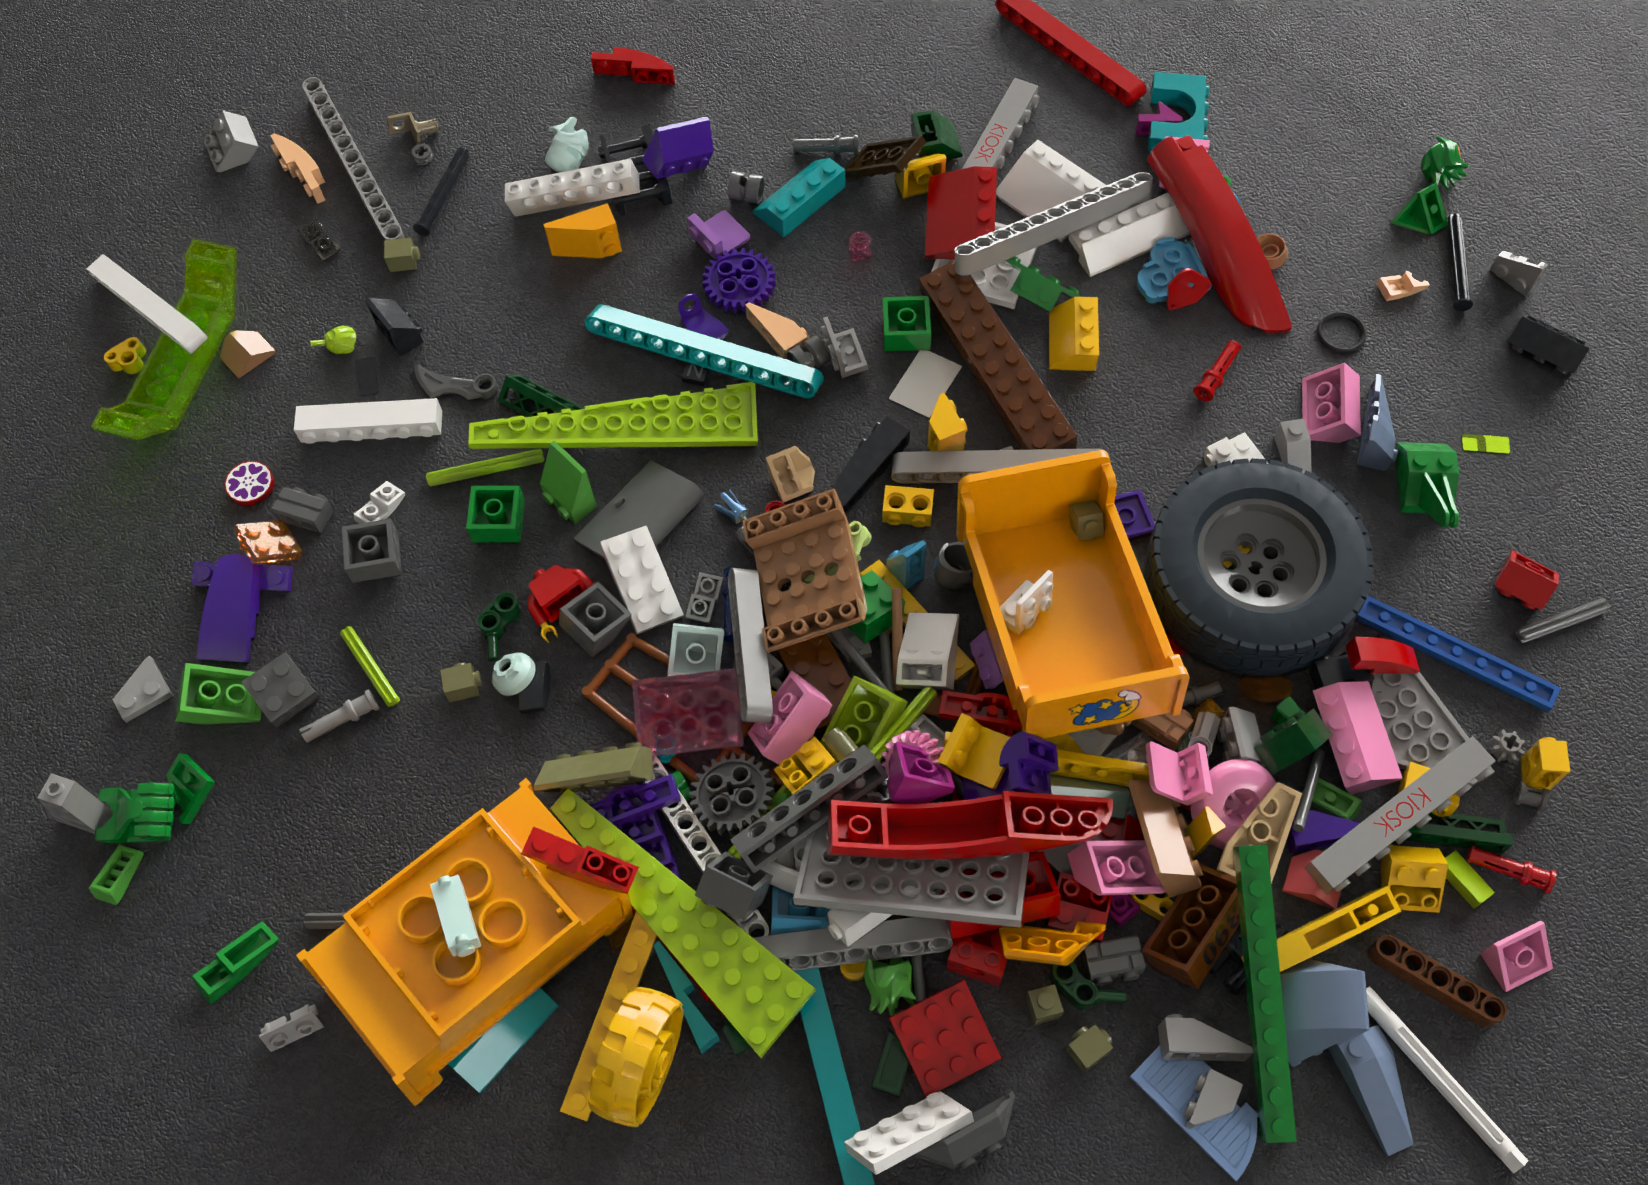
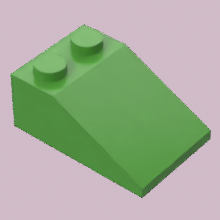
M555 441L551 442L540 482L543 490L541 495L549 505L554 504L558 508L557 511L563 519L567 520L569 518L576 525L597 507L586 470Z
M185 663L181 673L175 721L201 725L260 722L261 708L242 684L243 680L255 672Z

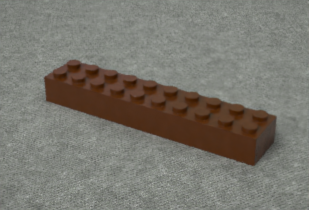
M954 260L919 278L920 293L922 296H929V307L1021 450L1076 449V433L972 276L957 274L955 272Z

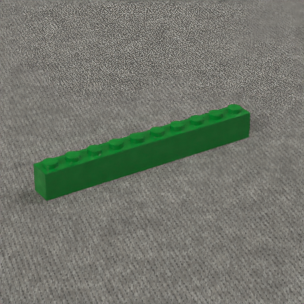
M1268 845L1233 847L1251 1043L1253 1047L1260 1138L1266 1143L1297 1142Z

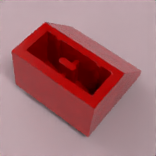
M1060 872L1057 883L1061 894L1060 915L1049 917L1046 928L1074 931L1078 921L1106 924L1113 895H1097L1077 882L1073 875ZM1102 932L1098 937H1096L1091 943L1102 942L1104 932Z

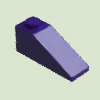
M1312 810L1308 813L1304 831L1297 832L1293 829L1296 818L1295 814L1286 840L1289 853L1330 847L1360 823Z

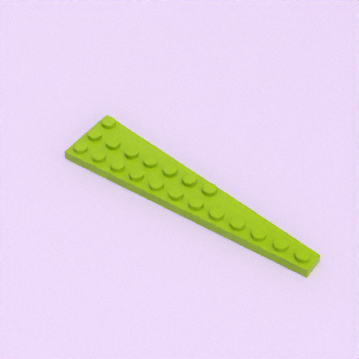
M754 382L726 385V388L713 390V387L705 388L703 392L690 393V391H685L675 396L665 394L651 398L644 397L585 406V409L580 410L562 409L560 413L547 414V412L537 413L538 416L533 417L515 416L508 419L501 418L469 423L468 442L470 449L549 448L550 443L553 441L562 448L758 446L756 388Z
M568 788L551 806L552 812L582 847L586 848L588 845L639 867L628 892L631 905L756 1054L762 1058L814 994L815 988L716 907L704 904L702 899L695 896V890Z

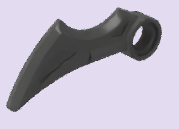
M417 364L414 365L417 380L431 399L448 393L461 395L468 401L479 397L489 399L498 392V384L495 377L489 373H482L474 380L436 374ZM483 383H492L489 389H480V386Z

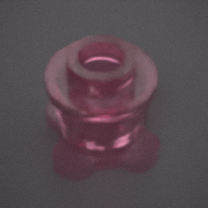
M855 232L849 238L848 250L851 251V259L853 261H859L863 258L869 259L873 255L872 250L869 249L871 237L866 232Z

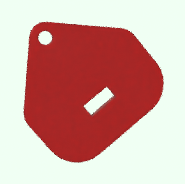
M1191 268L1180 271L1168 284L1167 308L1175 310L1198 302L1210 289V280Z

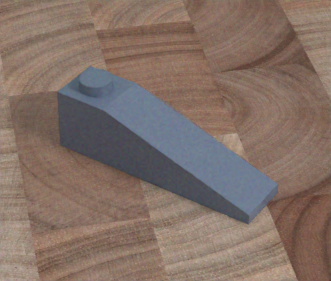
M1376 374L1369 389L1357 465L1386 471L1389 464L1395 462L1398 449H1394L1396 438L1382 376Z
M1379 1025L1370 1027L1368 1031L1340 1045L1335 1044L1329 1047L1330 1054L1386 1157L1412 1146L1413 1140L1394 1053Z

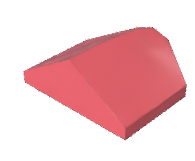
M1315 849L1291 857L1282 892L1333 910L1337 909L1341 891L1337 893L1333 889L1326 894L1305 870V867L1324 851Z

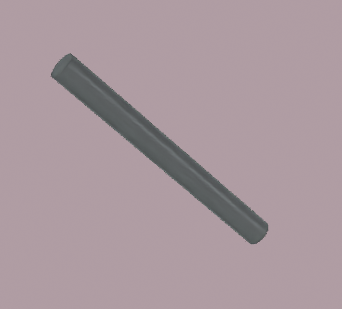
M1316 749L1313 754L1293 829L1297 832H1302L1305 828L1325 752L1322 749Z

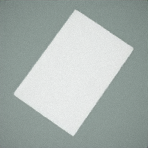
M920 350L889 399L926 417H930L939 395L946 393L962 366L928 350Z

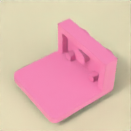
M1154 742L1146 744V760L1150 776L1149 783L1155 793L1187 806L1213 795L1204 745L1197 743L1177 753Z

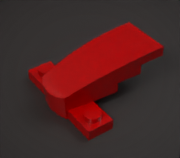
M943 690L939 718L958 721L961 714H965L973 718L981 726L1008 737H1012L1013 730L1022 731V724L1017 709L1013 710L1008 697L997 693L970 695ZM954 789L952 801L963 800Z

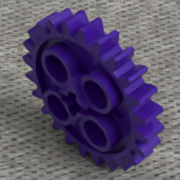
M733 248L731 254L724 250L723 257L716 254L717 261L710 259V266H705V273L702 274L705 296L709 297L710 303L716 302V308L724 305L725 312L729 308H733V313L735 314L738 309L745 313V304L747 303L762 307V300L769 301V295H773V288L776 286L773 265L768 264V258L762 259V253L754 256L753 249L749 253H745V248H742L741 252L737 253L736 249Z

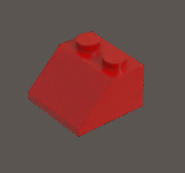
M1512 550L1496 578L1494 586L1498 587V592L1507 597L1513 595L1521 599V603L1530 609L1535 610L1537 607L1543 610L1559 585V573Z

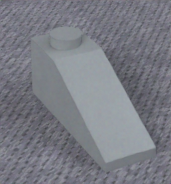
M1181 1014L1166 1016L1158 1026L1162 1060L1245 1062L1253 1054V1047L1194 1018H1183Z

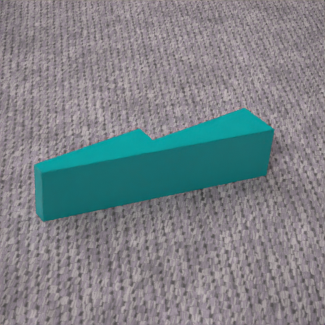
M658 941L653 946L677 1000L683 1004L684 1016L700 1052L703 1054L719 1041V1037L687 996L695 990L693 984Z

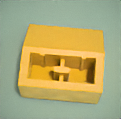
M945 393L939 395L929 420L927 447L930 451H964V445L966 444L965 435L968 431L967 425L963 418L958 417L954 402L948 400Z
M814 736L789 758L784 759L774 771L794 795L836 765L837 762Z
M1389 845L1388 847L1391 851L1381 861V888L1389 887L1401 910L1439 913L1448 869V862L1440 849Z

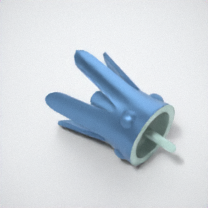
M730 489L729 491L736 502L725 493H721V498L732 510L730 511L718 504H714L713 507L729 516L733 522L738 524L743 519H747L746 515L749 509L745 505L740 504Z

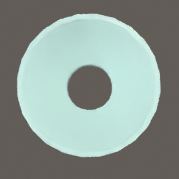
M517 652L504 655L494 665L492 674L493 686L500 694L505 696L521 692L530 684L535 675L534 661L524 653ZM509 663H511L510 667L506 671L502 672V670Z

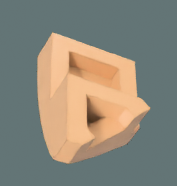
M1408 271L1403 276L1381 277L1376 283L1386 301L1416 294L1427 289L1430 285L1425 280L1423 282L1415 280L1411 276L1412 273Z

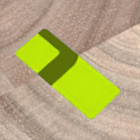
M1462 434L1464 450L1510 453L1508 437Z

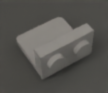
M824 317V326H821L825 346L831 355L834 370H839L842 378L868 370V365L854 328L834 334L828 317Z

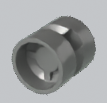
M733 170L728 183V198L742 201L745 198L748 203L760 204L764 193L765 177L757 174L747 176L746 172Z
M815 335L805 340L802 346L797 345L786 353L789 361L812 368L814 366L819 368L830 361V355L826 346Z

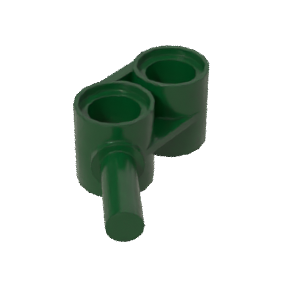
M503 592L497 595L493 602L479 615L477 620L484 638L487 639L488 660L491 662L498 660L497 640L503 636L504 627L508 623L516 621L521 615L517 599L510 592ZM508 605H512L511 608H509V609H507V610H503L504 607H506V606H508ZM496 623L495 626L487 628L489 624Z
M1074 962L1067 966L1053 965L1050 972V982L1052 985L1055 984L1056 989L1074 1008L1082 1011L1087 1010L1093 1004H1098V1001L1126 1003V991L1098 990V987L1093 982L1086 980L1077 971ZM1058 969H1066L1070 973L1071 978L1068 980L1060 979L1056 971ZM1079 989L1088 991L1090 1000L1083 1001L1079 999L1076 991Z

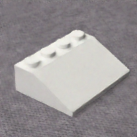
M1037 140L1021 155L998 186L996 198L1027 218L1106 185ZM1069 234L1062 236L1057 240L1062 242L1065 238L1069 236Z

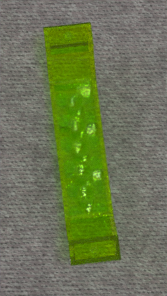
M193 238L184 255L186 259L184 292L175 309L198 326L207 335L208 339L190 354L162 332L124 403L111 408L101 407L91 425L93 430L128 439L140 440L178 427L235 318L237 250L235 247Z

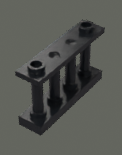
M650 124L641 126L643 135L639 136L638 139L607 146L604 135L599 136L601 145L597 147L600 158H605L606 163H611L609 154L639 147L647 149L653 136ZM644 154L627 158L632 160L634 166L644 164L642 161ZM650 170L639 173L640 182L652 179L657 184L652 188L640 190V193L612 198L614 207H619L621 216L626 215L624 203L657 196V198H662L664 205L672 204L667 178L656 179Z

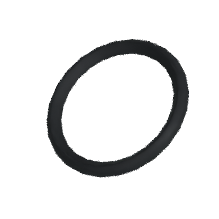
M1333 312L1324 316L1317 327V334L1322 344L1328 349L1339 353H1350L1358 350L1363 346L1367 337L1366 328L1361 320L1346 312ZM1332 317H1347L1356 322L1360 327L1362 333L1361 340L1351 348L1335 347L1328 343L1322 334L1324 323Z

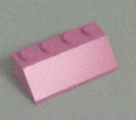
M1338 682L1313 690L1322 720L1332 734L1329 741L1344 786L1349 794L1353 795L1403 780L1369 682Z

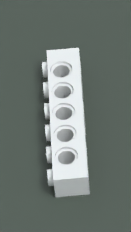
M631 159L505 183V203L515 217L640 193L639 173Z

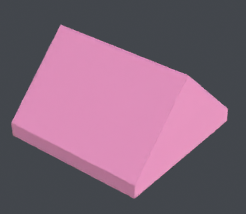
M1542 921L1492 944L1480 953L1501 988L1506 992L1553 969L1545 924Z

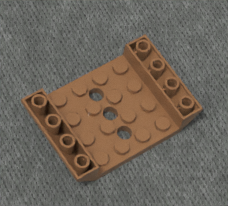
M835 489L742 521L746 542L754 550L768 626L762 628L765 648L768 653L865 620L868 608L849 522ZM837 566V573L828 576L829 569ZM814 574V580L809 584H805V578L808 575ZM785 583H792L789 590L781 592V588Z

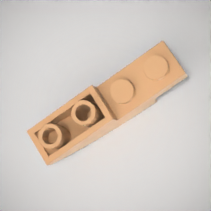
M277 134L270 135L274 142L271 148L276 157L281 156L279 162L285 172L289 170L292 177H298L301 183L305 181L306 184L303 187L309 197L313 196L317 204L325 201L319 187L325 181L319 167L311 156L293 141Z

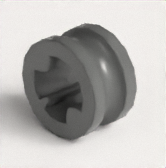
M417 144L413 147L412 155L416 164L425 166L432 162L433 154L430 146L427 144Z

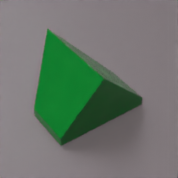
M1433 183L1417 192L1391 223L1430 235L1447 226L1448 222L1437 183Z

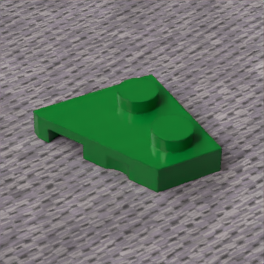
M179 753L166 776L168 783L174 784L175 803L181 806L183 814L179 817L182 824H191L215 781L187 754Z

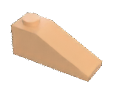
M752 303L745 304L747 319L782 359L788 360L787 351L797 345L802 346V343L809 339L806 330L803 327L800 328L794 321Z

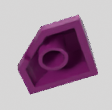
M895 742L887 782L891 801L897 804H922L953 793L955 786L950 771L942 764L939 767L935 766L927 759L929 754L921 748Z

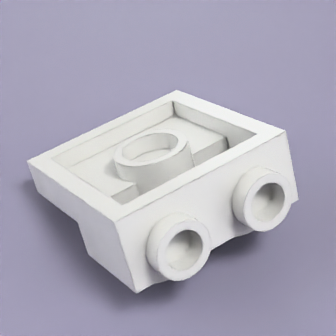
M1245 432L1230 440L1226 437L1206 447L1203 456L1207 467L1226 461L1232 463L1236 459L1248 458L1249 463L1251 458L1265 459Z

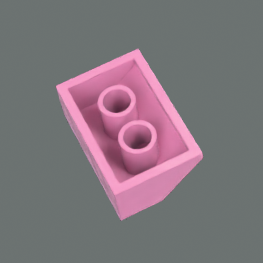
M1345 362L1302 378V414L1311 440L1340 443L1361 436L1360 375Z
M794 671L790 672L772 698L773 714L770 723L755 722L748 732V735L761 754L779 765L813 737L815 729L828 716L830 708L833 706L824 694Z
M1145 840L1085 841L1067 854L1074 879L1097 895L1162 894L1166 892L1155 875Z

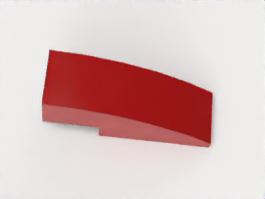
M1354 637L1346 645L1351 669H1369L1371 674H1418L1420 672L1414 648L1406 644L1383 638Z

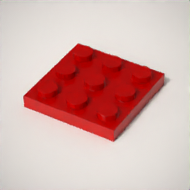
M963 979L888 1017L925 1097L1001 1059L972 994Z

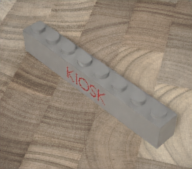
M1014 78L962 169L973 166L997 167V170L998 168L1002 169L1006 154L1011 153L1015 138H1019L1021 135L1022 125L1028 123L1031 109L1036 108L1040 96L1037 95V85Z
M1472 736L1312 860L1305 867V870L1326 894L1333 889L1338 893L1351 883L1347 879L1355 872L1357 876H1360L1371 867L1368 861L1373 857L1380 860L1391 851L1388 847L1391 843L1396 841L1400 844L1411 836L1410 828L1416 825L1420 829L1432 818L1429 814L1436 809L1440 813L1452 803L1449 800L1452 795L1462 796L1472 788L1469 784L1470 781L1476 778L1479 782L1492 771L1488 767L1495 762V759Z

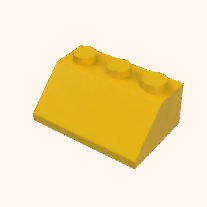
M1073 297L1053 307L1051 312H1049V369L1096 371L1099 358L1098 297Z

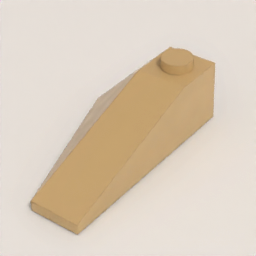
M1279 782L1275 783L1225 845L1217 871L1236 878L1233 847L1268 845L1272 884L1302 793Z

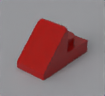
M1126 815L1124 821L1110 818L1105 829L1096 836L1102 841L1145 840L1140 822L1130 815Z

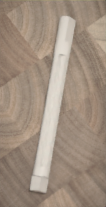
M1370 986L1367 987L1368 1013L1376 1020L1380 1027L1513 1174L1524 1167L1528 1160L1515 1147L1512 1141Z

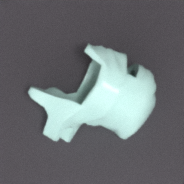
M570 117L563 124L548 128L549 132L553 131L554 138L551 140L552 144L546 154L545 162L558 173L579 169L587 155L589 148L587 132L583 129L579 131L574 130L577 122L575 117Z

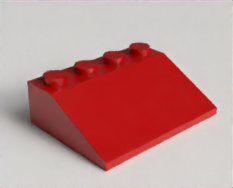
M973 166L929 176L926 259L955 260L954 249L957 246L995 231L997 167Z

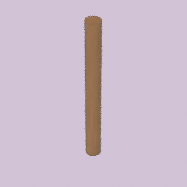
M892 588L894 690L899 691L903 690V687L896 684L898 656L903 640L902 588Z

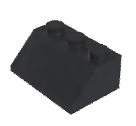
M1526 313L1523 314L1508 340L1511 343L1510 348L1520 353L1526 350L1534 354L1532 356L1533 359L1543 364L1549 361L1555 364V370L1566 375L1568 372L1575 373L1590 349V344Z

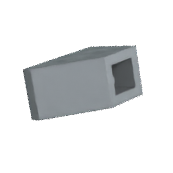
M1209 1069L1205 1075L1200 1074L1194 1086V1090L1198 1092L1195 1101L1190 1100L1183 1115V1117L1187 1118L1184 1127L1192 1129L1228 1116L1234 1110L1243 1084L1212 1069Z

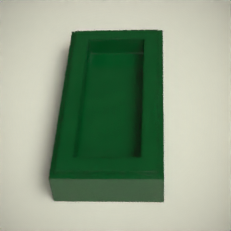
M889 1032L872 1089L899 1098L909 1062L894 1033Z

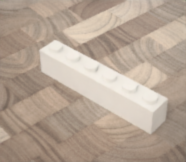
M437 398L296 406L294 432L301 443L308 444L322 441L338 442L339 440L360 441L362 439L382 440L392 437H431L433 435H441L442 409Z

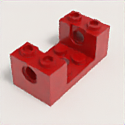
M995 929L992 932H982L955 938L946 970L999 987L1007 963V958H1005L999 929Z

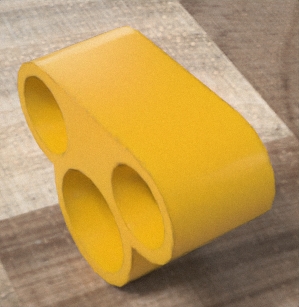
M131 337L108 350L104 354V360L111 370L115 372L124 370L127 374H136L143 368L144 363L141 358L145 356L146 349L138 338Z
M1165 892L1166 896L1164 898H1158L1153 894H1143L1144 900L1138 899L1136 894L1130 895L1140 905L1142 911L1159 921L1165 916L1160 911V908L1164 907L1169 910L1173 904L1167 892Z

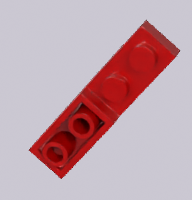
M614 47L613 53L592 52L591 62L594 74L633 76V81L636 83L675 85L673 66L651 54Z
M534 826L521 852V855L547 865L546 869L593 886L628 894L639 868L587 845L584 848Z

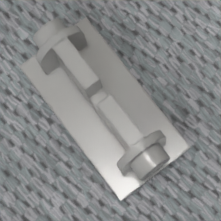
M307 1004L291 1012V1020L288 1022L287 1018L283 1016L270 1023H266L265 1027L261 1029L259 1038L269 1051L272 1052L304 1036L310 1035L324 1028V1026L316 1016L318 1015L316 1006L314 1004L311 1006Z

